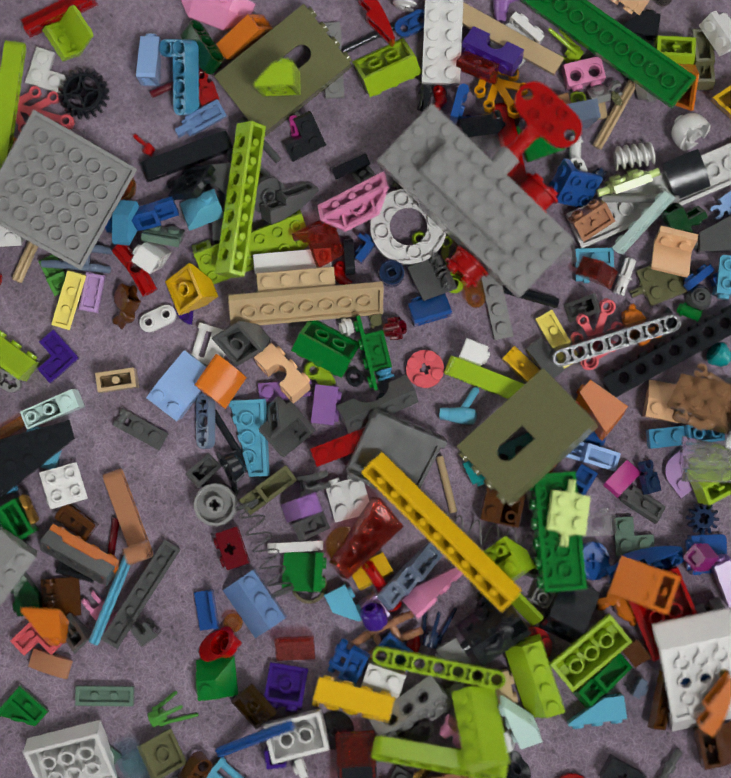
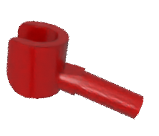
M134 134L133 138L144 146L142 152L152 157L155 148L150 143L142 140L137 134Z

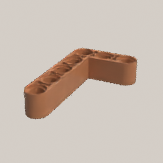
M122 468L103 474L105 486L128 547L123 549L127 563L132 565L153 557V550Z

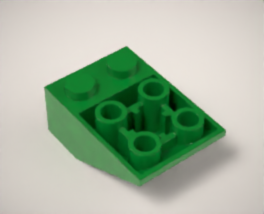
M14 498L0 507V526L20 540H24L39 531L35 523L30 524L19 498Z

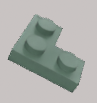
M633 516L613 517L616 556L639 549L655 547L654 534L634 535Z

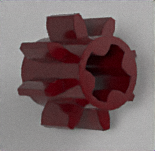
M400 317L387 318L388 323L383 325L385 336L390 337V340L403 339L402 334L407 332L405 321L400 320Z

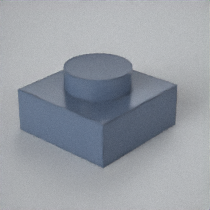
M638 676L630 694L640 699L641 695L644 696L648 690V681Z

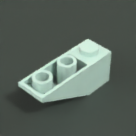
M71 389L20 411V414L28 430L84 408L85 405L78 389Z
M503 695L499 696L501 704L498 705L501 716H506L504 719L508 730H512L510 732L514 743H518L520 750L542 743L540 730L534 716Z

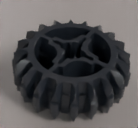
M79 68L78 74L72 70L73 76L65 75L67 82H60L64 86L58 88V91L63 93L58 96L59 100H63L60 105L65 107L64 111L66 113L71 112L70 115L73 118L77 115L78 119L82 120L84 115L86 120H89V114L96 118L95 112L98 110L99 113H103L100 107H107L104 101L110 100V97L105 95L110 93L109 88H105L108 83L103 81L102 75L97 76V71L91 73L89 68L85 70V73ZM85 80L97 84L98 89L88 88ZM78 82V87L71 91L72 87ZM85 89V91L88 94H85L86 96L83 99V97L80 94H82V91H84ZM97 97L96 101L90 106V100ZM70 99L80 100L83 108L72 105Z

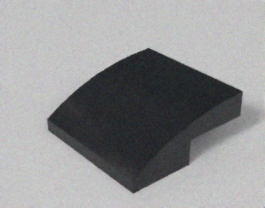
M698 149L661 164L671 193L679 195V199L711 186Z

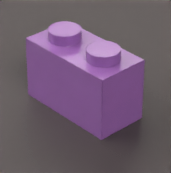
M315 384L311 423L334 426L335 422L339 421V413L336 410L337 403H341L342 397L339 387Z

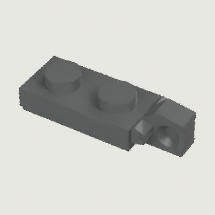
M629 486L619 496L623 504L654 524L658 523L666 506L649 495H643V492L635 486Z

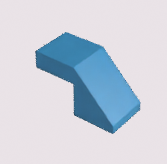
M120 200L112 214L113 244L129 246L135 237L137 229L132 223V219L139 208L137 201Z

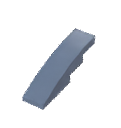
M428 542L393 576L377 595V598L388 611L393 610L403 596H407L418 582L425 579L442 557V554L431 542Z

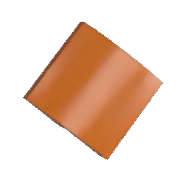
M215 354L195 383V386L206 396L212 398L219 406L226 409L247 377L224 358Z

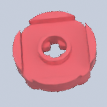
M417 351L407 361V377L417 387H433L443 377V361L433 351ZM422 364L430 366L426 375L419 370L422 368Z

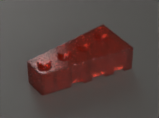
M372 496L329 562L335 571L345 579H349L404 527L379 497Z

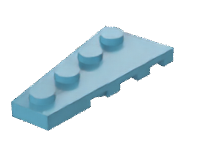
M266 399L231 401L229 407L232 409V418L239 434L237 436L243 448L242 454L249 477L270 476L268 441L259 431V427L267 422Z

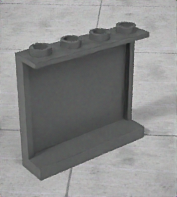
M375 408L347 464L346 472L351 480L359 482V480L363 481L367 486L376 489L361 472L374 458L383 452L420 489L440 448L445 449L448 442L443 435Z

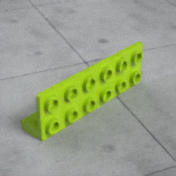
M300 209L282 221L251 231L245 273L254 270L253 254L304 250L312 243ZM208 239L192 245L193 254L200 271L208 276L213 284L230 279L215 274L219 243L212 246Z

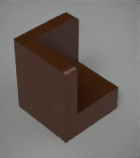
M638 639L634 640L623 650V653L635 668L651 658L647 645H642Z

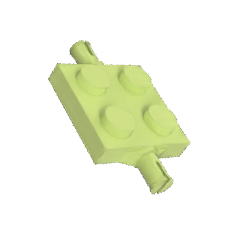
M634 168L628 170L626 175L620 176L618 174L611 176L609 181L604 182L605 187L596 189L597 195L600 197L611 193L617 194L653 181L652 178L661 175L660 170L656 168L651 171H643Z
M568 480L567 491L552 490L550 496L546 530L556 531L561 534L559 546L568 547L569 535L586 536L591 497L575 492L576 480Z

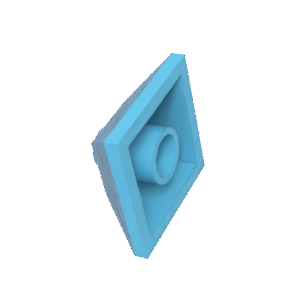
M215 189L202 193L198 198H191L180 203L189 231L221 219L224 215Z

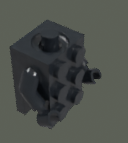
M478 591L476 594L478 603L474 612L455 626L465 639L460 643L464 652L468 653L472 650L484 667L532 633L512 604L501 612L481 591Z

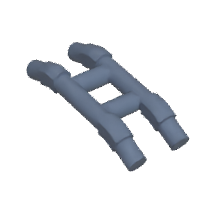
M95 245L92 253L111 255L113 249L112 247ZM89 255L81 271L110 274L111 267L90 264ZM64 260L41 261L42 268L80 270Z

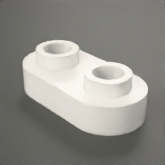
M163 305L144 314L140 318L139 324L144 331L154 332L173 323L176 320L177 314L172 306ZM165 311H169L170 313L169 317L167 318L163 317V313ZM148 319L152 320L150 326L146 325V320Z

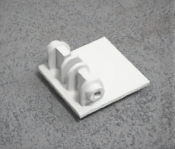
M77 462L39 473L46 494V502L50 510L88 499Z

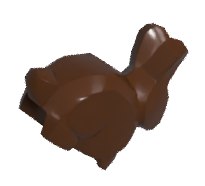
M123 283L118 286L114 294V302L119 309V315L112 320L113 324L118 325L121 330L126 324L134 321L135 311L141 303L137 296V287L135 285L129 287Z

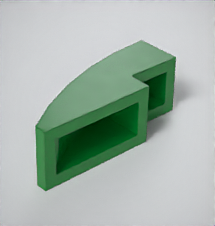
M619 653L584 682L573 694L585 708L592 707L633 667Z

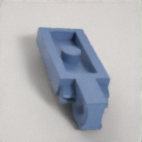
M218 99L184 117L185 119L181 121L183 125L176 128L175 132L179 138L186 134L189 136L196 135L225 119L227 115Z

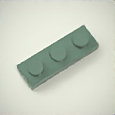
M77 685L75 688V706H134L135 686Z

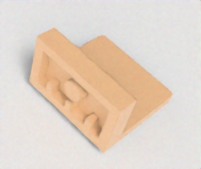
M660 226L654 239L651 269L687 278L690 272L691 253L698 241V234Z

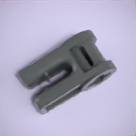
M323 471L296 477L302 491L300 495L303 496L331 488L329 482L317 484V480L327 477L328 472Z

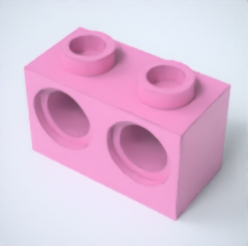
M598 56L563 64L562 67L567 91H581L583 87L589 85L593 88L594 86L602 85V82L606 79L602 59ZM589 70H596L598 76L592 77L589 74ZM577 74L580 80L573 81L570 75Z

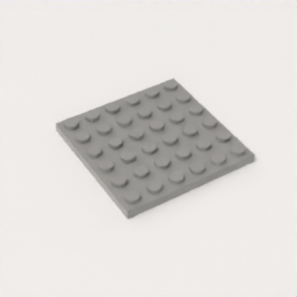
M33 110L0 169V226L82 270L137 169Z

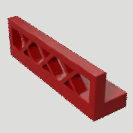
M59 0L21 19L25 32L32 38L42 33L45 26L59 22L69 6L75 5L83 13L98 4L96 0Z

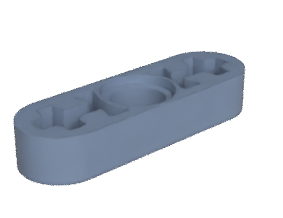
M201 393L196 400V443L200 449H211L215 444V401ZM205 417H207L208 423L206 426L204 425Z

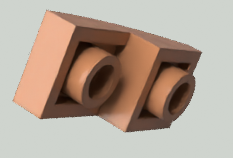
M33 648L28 667L52 676L68 679L73 660L59 654L51 655L40 648Z

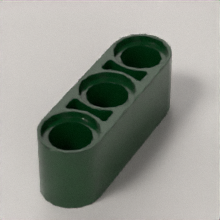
M191 20L181 33V39L195 40L197 42L199 66L205 73L212 75L222 64L224 57L204 26L199 21Z

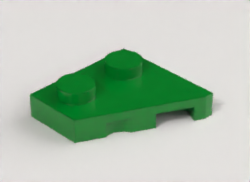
M21 685L0 707V717L9 718L16 722H24L31 726H37L49 712L42 703Z

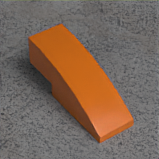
M726 671L702 700L705 710L696 720L700 729L712 737L721 727L731 704V676Z

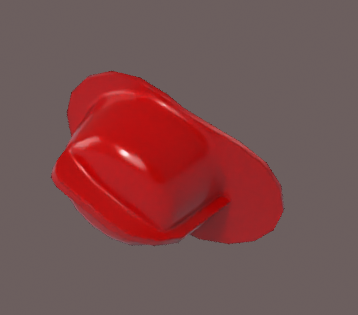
M225 626L209 634L202 641L199 647L200 658L203 661L210 662L220 657H232L237 648L242 645V642L234 634L231 627Z

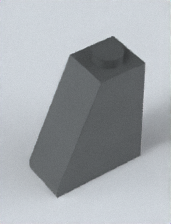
M731 216L698 233V241L694 246V249H697V254L731 252Z

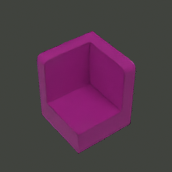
M694 544L683 558L694 572L708 571L719 559V556L708 544Z

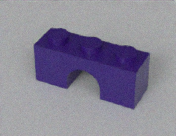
M473 26L462 42L461 54L512 77L522 63L524 49L510 42H506L499 49L489 47L490 33Z

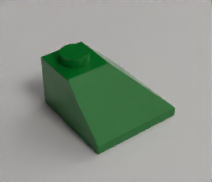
M235 656L229 658L220 657L210 662L203 661L202 659L196 660L198 701L216 700L238 695Z

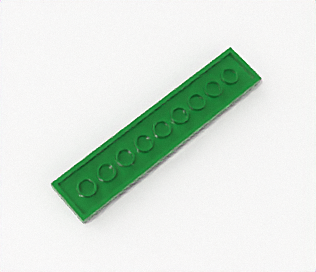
M520 0V2L671 109L696 80V76L587 0Z

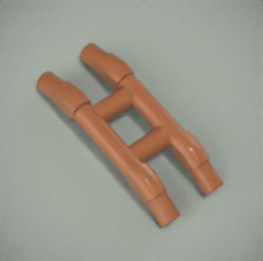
M410 610L389 619L382 630H367L350 641L352 646H358L372 637L376 645H378L382 641L379 633L390 629L391 633L404 642L423 634V629L418 627L407 630L402 634L400 633L396 625L414 618V614ZM376 647L368 651V653L371 654L368 661L373 659L372 653ZM380 650L375 656L377 657L383 652Z

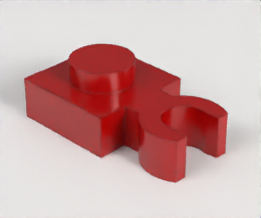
M205 72L204 78L199 79V99L202 106L220 99L214 82L208 83V74Z

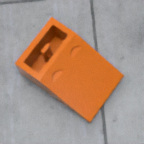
M621 556L609 593L668 614L681 577Z

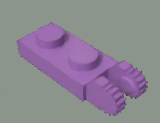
M282 381L258 384L259 399H266V402H272L279 396L283 400H289L280 389L279 383ZM308 391L302 397L313 396V392Z

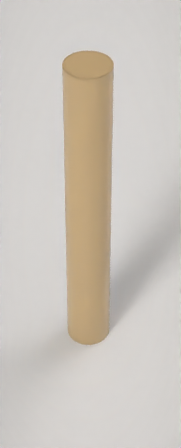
M436 457L450 513L457 512L444 457Z

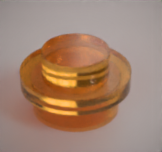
M230 613L224 618L223 625L224 627L229 626L233 629V632H237L242 628L243 620L240 615Z

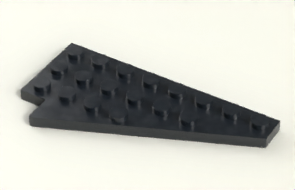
M70 420L0 439V499L75 440Z

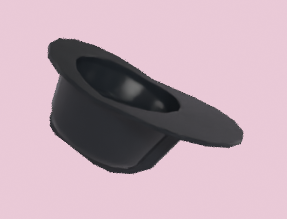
M238 451L225 455L217 453V459L226 473L229 484L235 495H238L237 482L246 473V463Z

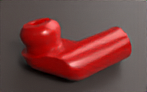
M337 261L333 265L335 281L341 285L352 284L353 282L345 276V263Z

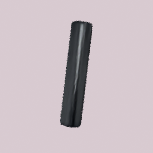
M504 287L505 294L515 296L510 290ZM529 289L519 297L552 308H557L559 304V298Z

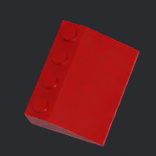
M677 566L664 570L681 577L668 614L629 601L653 662L661 658L659 648L655 643L652 624L697 614Z

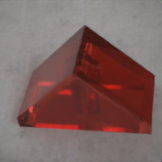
M583 256L575 274L611 289L618 271L603 261Z

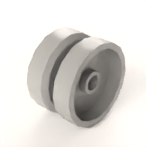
M214 483L206 485L199 490L195 497V514L200 521L207 525L219 526L226 524L237 513L235 509L238 507L237 495L225 484ZM217 501V503H220V507L215 508L213 503Z

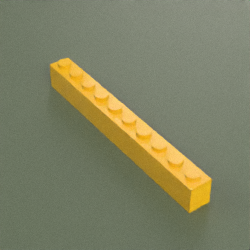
M383 452L374 458L361 472L501 612L520 594L522 589Z

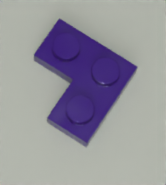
M54 329L39 341L51 355L38 368L39 372L49 383L54 382L80 359Z

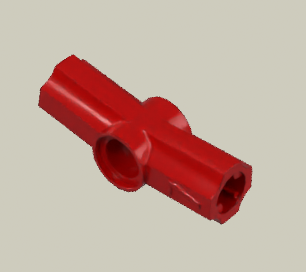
M117 244L112 252L131 274L141 295L145 297L155 292L157 287L148 272L142 268L139 272L132 271V266L135 263L131 261L134 255L130 246Z

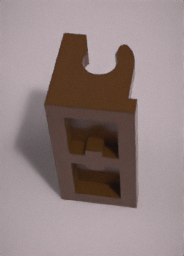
M72 504L62 506L54 517L55 520L59 521L76 535L82 537L85 542L99 525Z

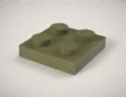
M171 728L137 746L151 778H164L184 766L187 762Z

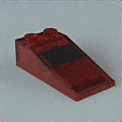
M375 730L336 732L338 778H377L376 760L371 757Z

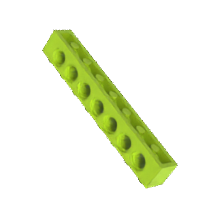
M253 121L237 123L215 270V274L228 278L245 277L266 126Z

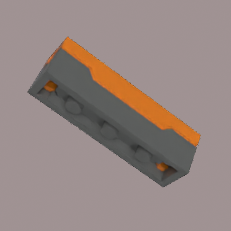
M52 524L40 540L41 551L105 587L119 568V560L114 555L101 551L94 544L90 545L78 535H72L62 526L58 527Z

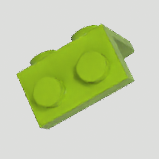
M75 5L69 6L59 22L47 25L42 30L62 62L80 56L93 38L92 29L88 26Z

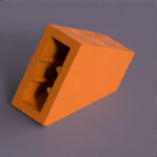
M248 14L216 45L224 58L235 59L272 30L273 27L264 15Z
M589 380L586 385L582 384L576 393L579 395L576 401L580 403V406L597 423L598 428L595 430V433L603 441L623 417L628 406L595 382Z

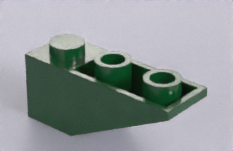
M25 572L11 591V593H14L15 599L12 607L17 617L24 616L21 608L42 609L41 592L27 572Z

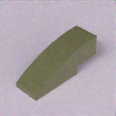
M692 29V37H696L694 64L699 72L697 90H713L716 82L714 48L701 29Z
M285 465L239 499L238 502L240 505L259 499V503L246 512L248 516H251L294 484L297 479Z

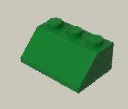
M315 320L306 323L300 331L291 351L299 357L313 362L314 365L326 369L332 375L342 378L360 346L359 342L346 337L341 332Z

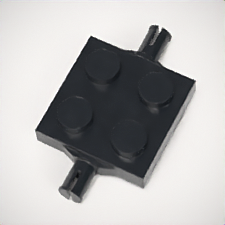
M212 164L186 168L178 179L167 182L168 188H172L168 196H172L174 200L198 198L203 193V189L207 184L216 182V177L213 175L216 169Z

